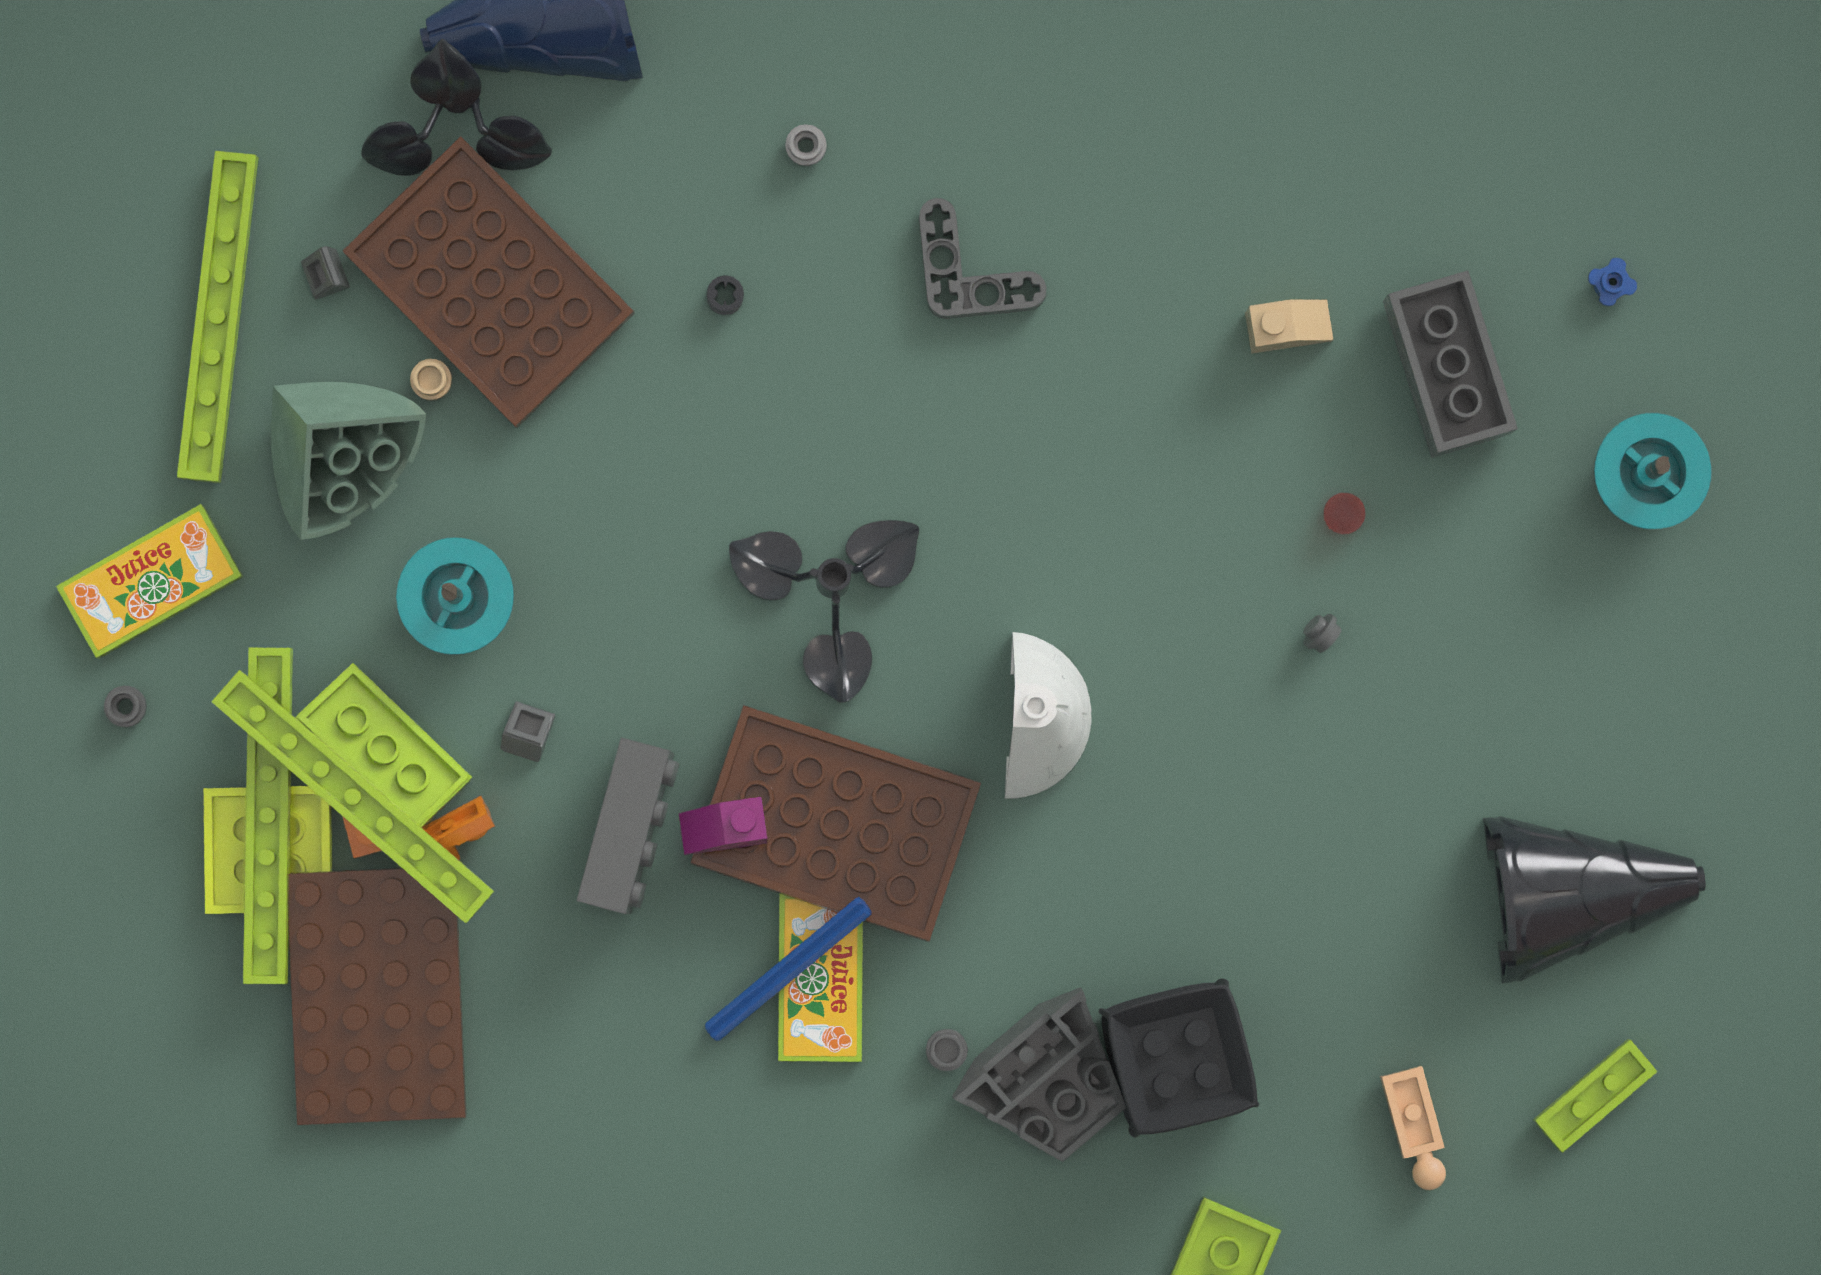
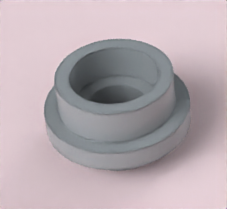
M804 124L790 131L786 138L785 147L787 155L794 163L801 166H811L818 163L824 157L827 144L826 138L820 129L813 125ZM808 139L814 144L813 150L808 153L801 152L798 145L802 140Z

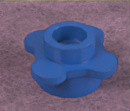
M1621 258L1611 259L1608 266L1602 269L1595 268L1588 275L1589 283L1594 285L1599 301L1604 306L1614 305L1616 299L1623 295L1630 296L1637 289V282L1629 277L1625 270L1626 263ZM1614 278L1616 285H1610L1609 279Z

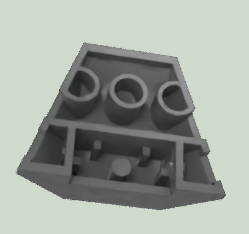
M1081 987L1034 1007L974 1059L952 1095V1098L978 1111L987 1119L1009 1129L1020 1138L1062 1162L1126 1108Z

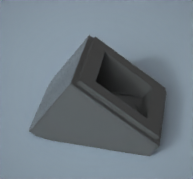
M516 701L502 734L501 750L539 762L555 714Z

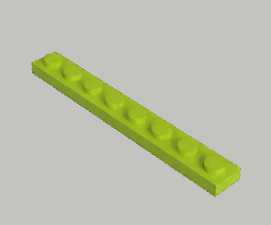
M215 151L177 471V478L183 480L221 483L259 159L257 155Z
M249 647L248 677L292 714L293 649ZM248 733L243 984H288V875L290 868L291 771Z
M241 670L234 675L211 701L462 921L468 923L495 892Z

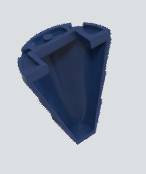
M454 0L426 18L427 27L420 29L425 53L430 52L440 39H444L458 50L472 67L476 69L505 73L513 69L562 77L567 74L619 81L643 78L624 0Z

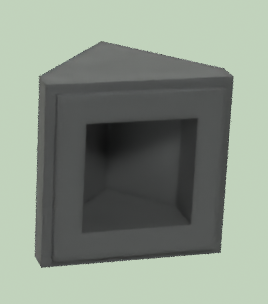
M328 246L321 247L301 261L315 300L350 288L336 249Z

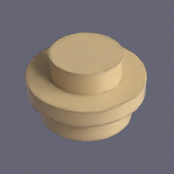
M425 359L413 368L410 375V383L413 391L422 399L438 400L444 397L450 390L452 375L449 368L443 362L437 359Z

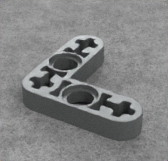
M933 198L923 204L919 215L926 294L929 309L935 316L952 319L1022 312L1037 309L1043 303L1047 289L1045 281L1039 274L1032 271L963 277L957 218L954 207L943 198ZM933 208H940L941 213L944 215L949 214L950 219L943 221V237L952 234L953 240L940 238L929 243L927 242V236L935 237L934 223L926 221V217L932 215ZM940 247L949 249L954 257L952 265L943 270L935 268L930 262L932 251ZM955 274L957 281L948 280L950 295H957L958 300L951 303V309L945 310L942 303H935L934 298L939 297L941 294L940 281L932 283L931 277L946 278ZM1026 280L1031 281L1032 287H1039L1040 292L1034 294L1033 301H1025L1024 295L1017 294L1011 295L1010 299L1013 304H1004L1006 291L1002 282L1010 281V290L1021 289L1023 281ZM991 284L995 286L999 293V298L995 304L983 306L978 303L975 298V291L980 285Z

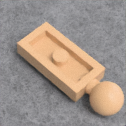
M1418 1066L1381 1076L1382 1086L1402 1158L1416 1156L1417 1162L1412 1170L1414 1182L1422 1189L1434 1190L1443 1184L1446 1170L1443 1163L1433 1157L1432 1151L1445 1147L1423 1067Z

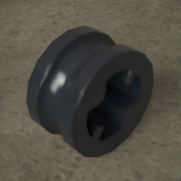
M727 275L719 276L712 280L708 286L707 303L711 310L717 314H733L742 305L744 298L743 287L734 277ZM724 285L725 290L727 285L734 288L735 291L732 298L735 302L731 305H727L726 301H724L723 305L717 303L718 292L716 288Z

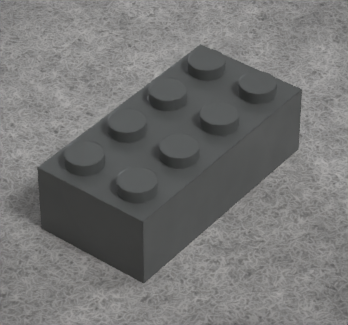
M1467 270L1388 294L1383 300V304L1431 458L1505 437L1518 429L1469 271Z
M621 737L576 901L623 914H631L633 907H641L647 885L640 882L644 866L652 867L657 850V843L651 842L655 826H663L668 809V803L662 801L666 786H674L679 768V763L673 761L674 753L670 750Z

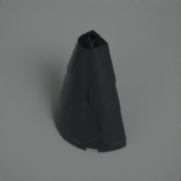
M1502 816L1483 818L1488 859H1494L1502 924L1503 942H1497L1502 984L1523 981L1574 955H1582L1624 932L1634 933L1698 900L1699 891H1705L1706 882L1703 867H1696L1692 858L1624 840H1618L1615 843L1566 829L1559 831Z

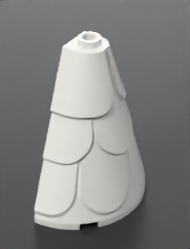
M1015 632L1012 633L1010 675H1014L1015 683L1013 729L1009 757H1006L1005 799L1027 797L1040 793L1063 779L1080 759L1087 744L1091 728L1090 697L1084 679L1074 664L1060 650L1035 636Z

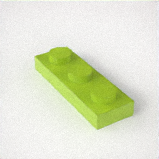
M1627 1039L1536 1116L1533 1121L1559 1152L1563 1153L1658 1071L1631 1039Z

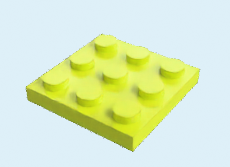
M291 786L289 873L332 871L331 806L309 786ZM203 788L205 914L244 913L246 788Z

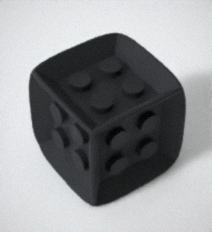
M1221 978L1215 983H1201L1179 987L1128 1000L1107 1009H1099V1014L1102 1015V1029L1108 1059L1126 1105L1123 1113L1129 1124L1128 1132L1132 1137L1136 1138L1140 1135L1183 1129L1233 1116L1252 1107H1259L1252 1061L1238 1008L1229 989V981L1227 979Z

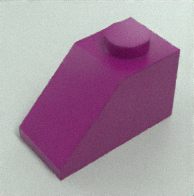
M761 797L721 802L678 813L684 856L767 844Z

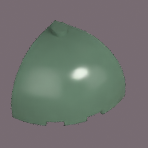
M311 382L273 386L271 450L275 482L287 521L300 540L327 535L351 525L349 520L360 515L369 507L374 510L398 486L395 481L403 472L407 463H413L425 428L426 413L416 403L395 392L357 383Z

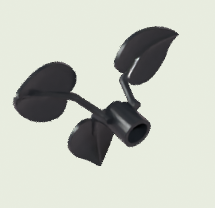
M440 39L435 47L416 64L411 73L410 84L413 91L422 100L436 104L424 129L417 134L409 123L403 121L386 123L376 128L366 138L361 151L362 158L367 163L395 175L409 176L424 171L432 160V149L424 140L430 135L443 107L452 113H463L469 107L472 108L479 133L484 135L478 140L476 151L488 164L505 170L531 168L550 157L552 148L546 143L540 130L531 122L521 117L502 116L493 120L488 128L484 124L479 107L481 81L477 72L458 50L446 40Z
M884 520L866 524L854 531L846 544V554L856 566L847 564L838 558H831L824 561L819 569L812 568L809 572L801 574L796 573L802 564L801 550L796 541L784 533L762 532L745 539L732 541L729 545V555L733 570L741 584L754 596L770 601L781 600L789 594L792 580L801 582L815 579L818 591L823 596L831 598L832 636L819 635L810 641L804 651L803 667L813 685L839 703H846L859 693L869 676L872 665L871 648L862 634L851 631L840 635V597L849 588L851 574H858L861 571L865 580L875 587L890 588L903 582L910 574L915 562L919 527L916 524L898 520Z

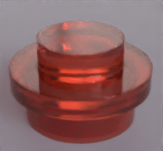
M1336 494L1327 501L1324 507V521L1335 533H1353L1364 522V505L1353 494Z

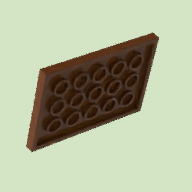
M461 136L343 250V253L516 428L635 314L623 299Z
M743 705L710 805L761 797L767 844L693 854L691 865L837 913L855 898L860 897L872 911L871 915L864 922L929 943L981 783Z
M403 868L289 873L288 925L297 1125L465 1118L467 1114L458 916Z

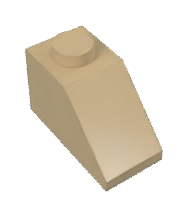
M1327 300L1277 301L1251 305L1245 312L1251 354L1333 341Z

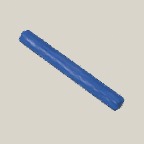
M860 897L855 898L707 1021L705 1029L714 1040L720 1041L866 920L872 913L866 902Z

